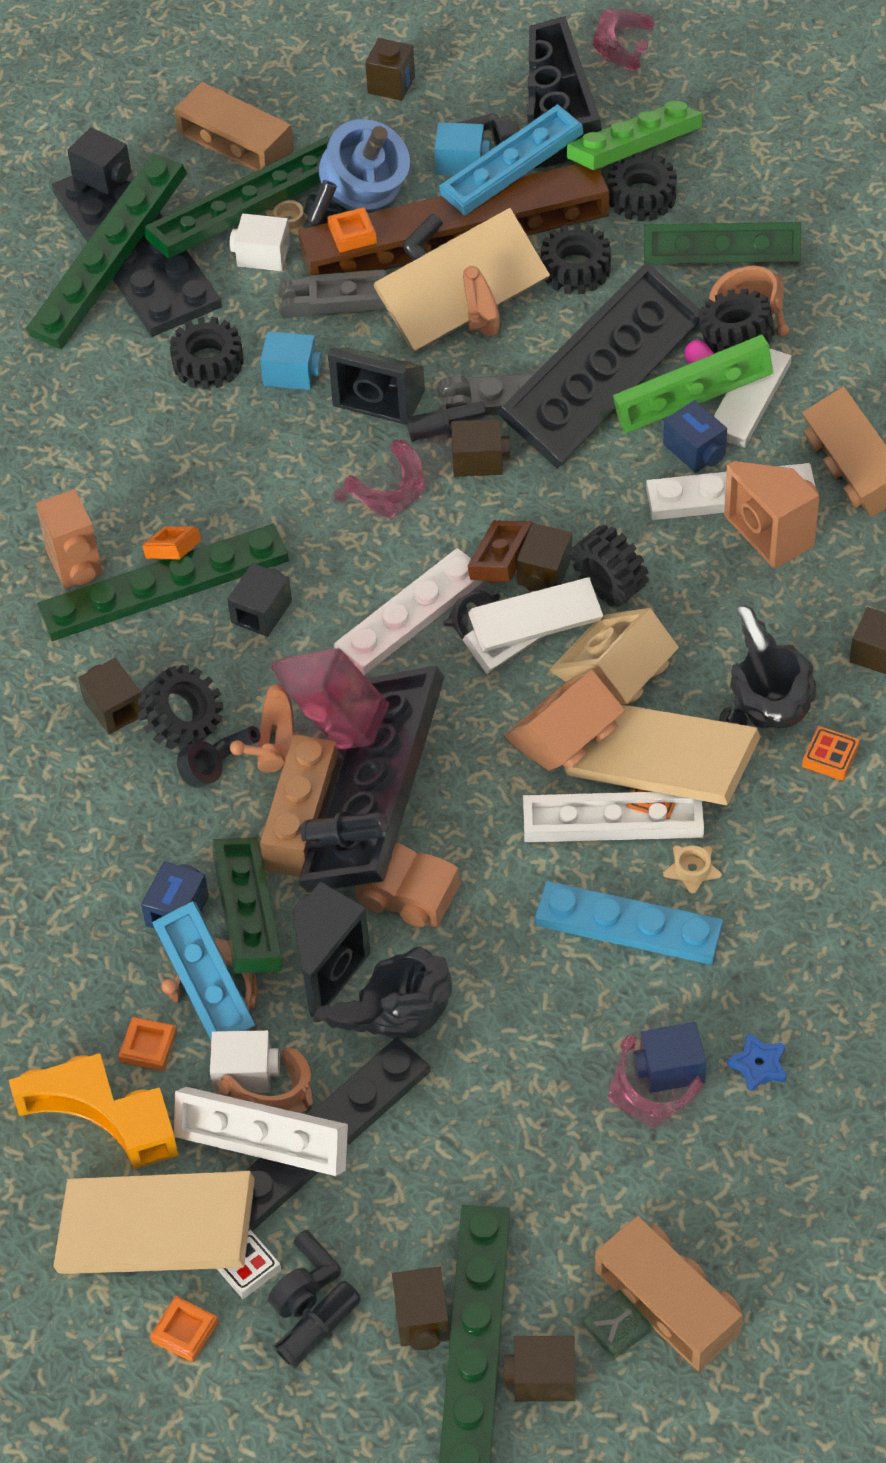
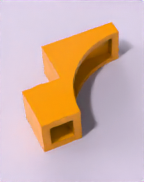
M100 1053L92 1056H76L65 1064L44 1070L32 1069L24 1072L20 1077L9 1080L19 1116L39 1112H60L88 1119L104 1128L119 1142L125 1150L133 1169L179 1156L160 1087L152 1090H136L127 1094L125 1098L114 1101Z

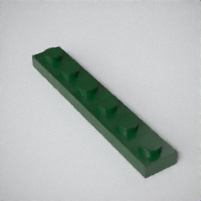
M326 136L146 225L145 238L169 259L239 224L242 213L257 215L321 183L319 164L322 155L327 149L330 138Z
M154 153L150 155L26 327L30 336L62 350L145 234V226L155 220L187 175L182 163Z
M273 523L190 551L181 559H166L38 602L37 604L53 642L242 578L252 563L268 569L289 562V556Z
M462 1205L439 1463H491L510 1225V1208L474 1205Z

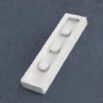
M810 463L777 466L793 468L805 481L808 480L815 486ZM727 472L646 480L652 520L724 513Z
M456 548L334 643L335 652L361 674L365 675L451 608L459 598L467 595L484 582L481 580H470L467 566L471 558Z
M658 792L523 795L524 842L703 838L704 835L701 800ZM675 802L670 819H666L667 808L661 803ZM628 803H654L649 808V814L627 808Z
M189 1087L175 1091L174 1137L334 1176L346 1171L348 1124Z

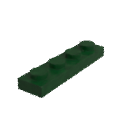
M801 222L644 224V264L646 262L649 264L801 262Z
M258 837L213 839L212 853L234 972L258 973L281 971L282 954Z

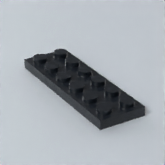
M131 172L128 178L123 183H120L109 195L72 178V176L52 183V189L88 243L135 176ZM161 213L157 215L154 221L163 218ZM145 234L112 278L152 337L222 308L221 298L187 250L168 259L145 238Z
M646 262L502 406L497 414L558 469L616 409L613 395L639 385L700 322V309L652 265Z
M437 665L362 679L318 819L332 818L338 812L347 811L351 815L372 812L383 813L388 818L387 826L389 831L383 838L355 841L351 847L343 848L339 844L308 849L298 880L306 892H312L319 882L334 889L383 882L385 880L445 678Z

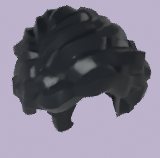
M745 605L737 608V614L742 618V632L745 636L748 654L739 665L738 663L732 665L730 687L735 694L734 704L737 710L747 714L757 728H788L796 725L805 717L810 710L811 702L816 699V681L813 678L812 664L802 653L796 650L793 644L776 645L774 637L767 632L765 623L757 619L753 608Z
M420 946L414 947L405 954L395 955L389 959L382 960L375 966L369 983L359 991V1001L338 1002L334 1006H319L313 1016L314 1022L324 1021L331 1028L353 1029L358 1032L368 1031L374 1035L381 1034L389 1038H416L432 1028L446 1009L448 998L451 997L452 981L445 957L432 956L431 952Z

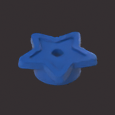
M752 1034L746 1037L744 1051L730 1057L727 1062L728 1066L741 1071L746 1079L749 1090H755L760 1084L768 1083L771 1080L784 1082L787 1079L786 1072L780 1064V1060L786 1050L783 1043L764 1045ZM757 1059H761L764 1061V1063L762 1065H757L755 1061Z

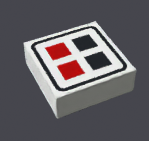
M250 1230L248 1231L244 1268H219L217 1270L238 1295L244 1299L279 1273L281 1265Z

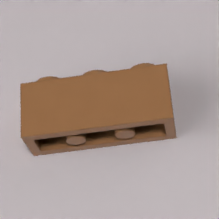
M201 82L174 108L178 134L253 171H258L288 156L294 150L291 124L204 82Z
M843 386L802 412L808 428L803 430V433L815 452L822 448L827 456L822 460L834 480L842 476L847 484L842 489L852 506L856 509L862 505L869 517L886 509V444Z
M293 734L260 841L264 871L300 877L309 849L305 846L307 841H302L301 826L305 820L318 819L338 758L336 741Z
M637 1215L595 1252V1272L698 1372L741 1334L743 1315L737 1301L726 1291L718 1292L706 1281V1275L702 1268L689 1257L683 1259L672 1248L670 1239L658 1226L654 1224L649 1226Z

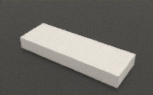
M770 349L774 374L726 393L714 417L728 428V443L743 448L746 447L791 365L792 355Z
M589 577L475 607L468 613L482 653L600 621L603 617Z

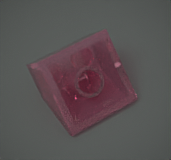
M340 648L273 661L271 669L287 694L323 732L328 740L336 742L338 750L373 744L389 703Z

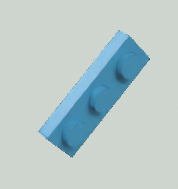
M192 901L153 921L152 924L210 1040L212 1039V1032L248 1031L257 1026L196 902Z

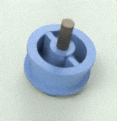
M368 119L351 120L339 126L332 134L327 149L320 160V181L322 183L323 180H328L337 185L332 198L333 202L350 210L365 207L367 213L379 211L390 205L396 198L401 184L409 172V152L401 137L388 126Z

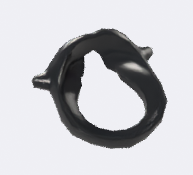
M477 589L462 596L454 603L449 617L443 622L444 626H453L460 638L463 639L469 633L467 629L468 610L466 605L472 602L479 607L499 601L500 594L491 595L486 591Z

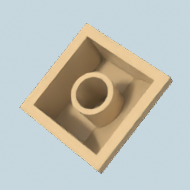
M651 608L605 614L600 621L594 622L549 670L562 680L568 681L592 669L620 704L629 705L642 695V687L650 678L659 675L668 667V659L679 647Z

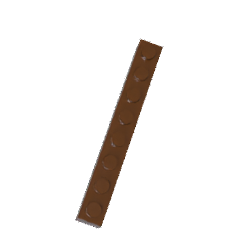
M578 163L520 177L465 216L443 196L368 213L376 232L377 243L339 253L328 223L300 229L298 234L301 257L308 275L388 270L414 261L404 251L403 243L431 213L438 216L443 225L422 245L428 253L508 208H511L527 236L558 229L563 225L571 226L608 217L609 190L599 168L592 170Z

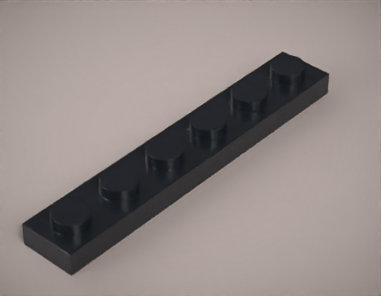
M394 1038L308 1115L348 1124V1146L430 1073V1065L401 1039ZM264 1158L256 1160L245 1170L250 1171L255 1178L248 1231L255 1230L318 1172Z

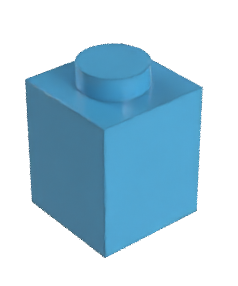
M438 122L434 148L436 175H455L491 150V140H484V124Z
M267 331L260 359L263 386L310 390L313 376H320L322 371V352H316L315 336Z

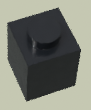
M92 127L67 149L72 178L109 195L132 172L127 144Z
M252 563L227 599L231 623L268 637L292 602L289 577L276 569H267Z

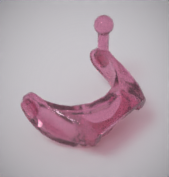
M604 9L595 31L592 45L608 62L626 67L630 71H635L641 66L640 57L642 53L648 49L647 41L639 40L636 43L634 54H631L619 44L614 32L628 27L652 30L655 22L651 16L623 9Z
M394 440L390 444V448L398 459L403 474L399 489L394 491L375 490L366 486L355 476L349 475L345 479L344 487L334 491V499L337 502H344L347 499V494L353 493L359 500L378 514L393 519L426 490L419 456L403 440Z
M627 1035L620 1043V1048L623 1052L611 1078L607 1100L633 1118L656 1129L668 1121L677 1111L690 1103L697 1096L704 1083L701 1082L702 1078L697 1076L690 1083L687 1093L671 1102L656 1103L641 1097L629 1085L625 1074L627 1056L635 1050V1042L638 1038L635 1035L632 1037Z

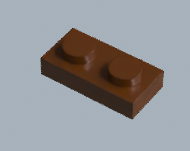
M493 520L467 566L470 580H481L490 583L510 582L517 569V558L533 522Z

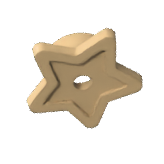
M295 200L283 201L277 204L274 210L266 211L267 216L293 218L288 220L289 232L299 236L298 230L303 229V224L308 222L307 215L303 212V206Z
M676 845L673 847L675 863L663 872V876L669 879L681 880L688 892L695 894L703 881L720 879L722 873L711 864L712 848L710 846L703 848L699 846H686L682 848ZM695 865L697 869L695 871H690L688 869V866Z

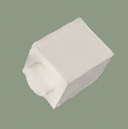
M242 213L238 229H232L230 235V251L236 253L237 266L283 271L291 244L288 218Z
M268 1030L212 1032L210 1076L214 1093H217L219 1090V1082L225 1075L232 1076L241 1087L249 1092L270 1093L271 1077H279L280 1053L279 1048H271Z

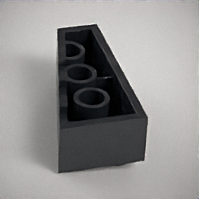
M566 16L530 25L528 124L558 104L583 125V134L575 140L583 138L587 133L601 131L600 117ZM567 146L535 168L570 161L571 159L567 158Z

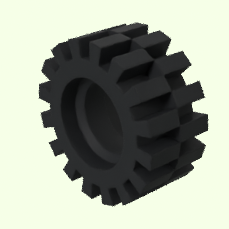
M639 152L633 154V159L626 157L621 159V163L618 161L614 162L612 169L608 171L610 207L615 206L614 212L618 215L625 211V218L629 220L632 219L633 215H638L637 221H644V216L649 215L650 219L654 220L657 219V212L664 216L668 213V207L672 209L675 204L676 170H673V165L670 161L665 164V158L660 155L654 160L653 153L646 152V158L640 157ZM636 183H648L655 187L649 190H635L629 186Z
M574 224V229L569 230L567 225L560 226V233L554 229L549 232L550 238L545 237L543 239L541 261L550 274L545 282L547 284L552 283L553 289L559 291L563 286L565 294H571L572 289H577L579 295L585 294V287H588L592 292L597 289V283L603 285L606 282V276L609 277L611 272V247L608 238L604 239L603 232L598 230L593 234V227L589 225L586 226L585 230H581V224ZM569 255H583L589 258L588 261L583 263H568L562 259Z
M734 289L728 290V296L724 297L719 293L715 295L716 301L709 299L705 302L706 307H701L699 320L703 340L714 354L760 335H763L767 343L770 344L772 336L775 335L770 302H768V298L765 295L760 297V292L754 290L749 295L748 289H741L740 294H735Z
M204 317L197 318L198 324L193 325L191 320L186 322V330L179 327L175 331L176 337L172 336L170 340L171 346L169 347L175 375L179 376V380L182 383L188 380L189 387L195 389L198 383H201L202 389H209V383H215L216 388L223 386V379L228 383L233 381V373L239 375L241 365L244 362L241 337L238 335V330L235 326L230 328V322L226 320L219 325L218 318L211 317L210 323H205ZM204 348H215L221 351L216 356L210 358L192 356L196 351Z
M607 525L598 526L572 547L571 559L576 562L573 564L575 571H579L582 574L579 578L589 577L597 596L601 600L605 598L609 606L613 607L616 605V607H619L646 586L649 580L646 576L648 569L641 565L644 562L642 555H636L634 551L637 548L633 543L629 545L626 542L627 537L623 533L618 535L616 528L611 526L608 529Z
M181 665L177 669L176 666L169 667L150 681L141 691L143 696L138 699V706L144 707V709L138 713L139 720H148L149 723L143 728L147 734L152 730L157 733L153 738L156 743L159 744L163 740H167L165 748L172 750L178 746L179 750H182L188 745L202 741L217 729L216 725L222 720L223 716L218 713L223 710V702H215V699L221 693L218 688L211 691L209 685L214 681L209 676L204 680L200 679L201 670L195 668L189 673L188 665ZM170 694H177L187 701L192 710L193 718L191 721H183L173 713L168 700Z

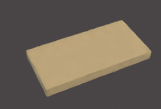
M511 208L506 209L374 283V288L413 353L469 323L463 281V271L468 266H475L481 271L491 289L497 307L549 278V272Z
M622 705L625 711L614 720L618 727L600 742H597L595 738L589 741L583 747L587 754L566 770L567 775L576 778L728 805L760 740V735L757 727Z
M250 1171L67 1179L53 1267L58 1273L62 1274L244 1268L255 1178Z

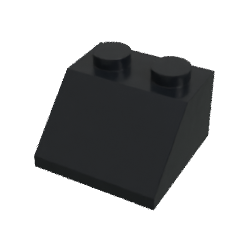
M350 347L331 348L328 353L334 407L407 425L406 416H413L425 392L423 366Z
M319 882L310 895L304 894L298 900L293 910L301 970L311 1017L314 1016L319 1006L330 1005L371 954L366 908L322 882Z

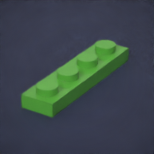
M670 101L663 107L641 112L637 117L624 122H615L609 128L587 133L583 138L567 143V158L587 168L596 170L701 128L703 113L689 108L684 102Z
M760 335L613 395L621 427L625 433L634 431L674 414L693 400L700 404L774 374L769 344L763 335Z

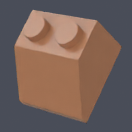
M738 461L727 464L724 516L774 569L815 546L820 495L812 482L805 481L793 468Z
M591 669L563 683L506 732L503 737L548 771L562 765L567 770L587 754L583 747L589 741L595 738L597 742H600L618 727L614 720L625 709Z

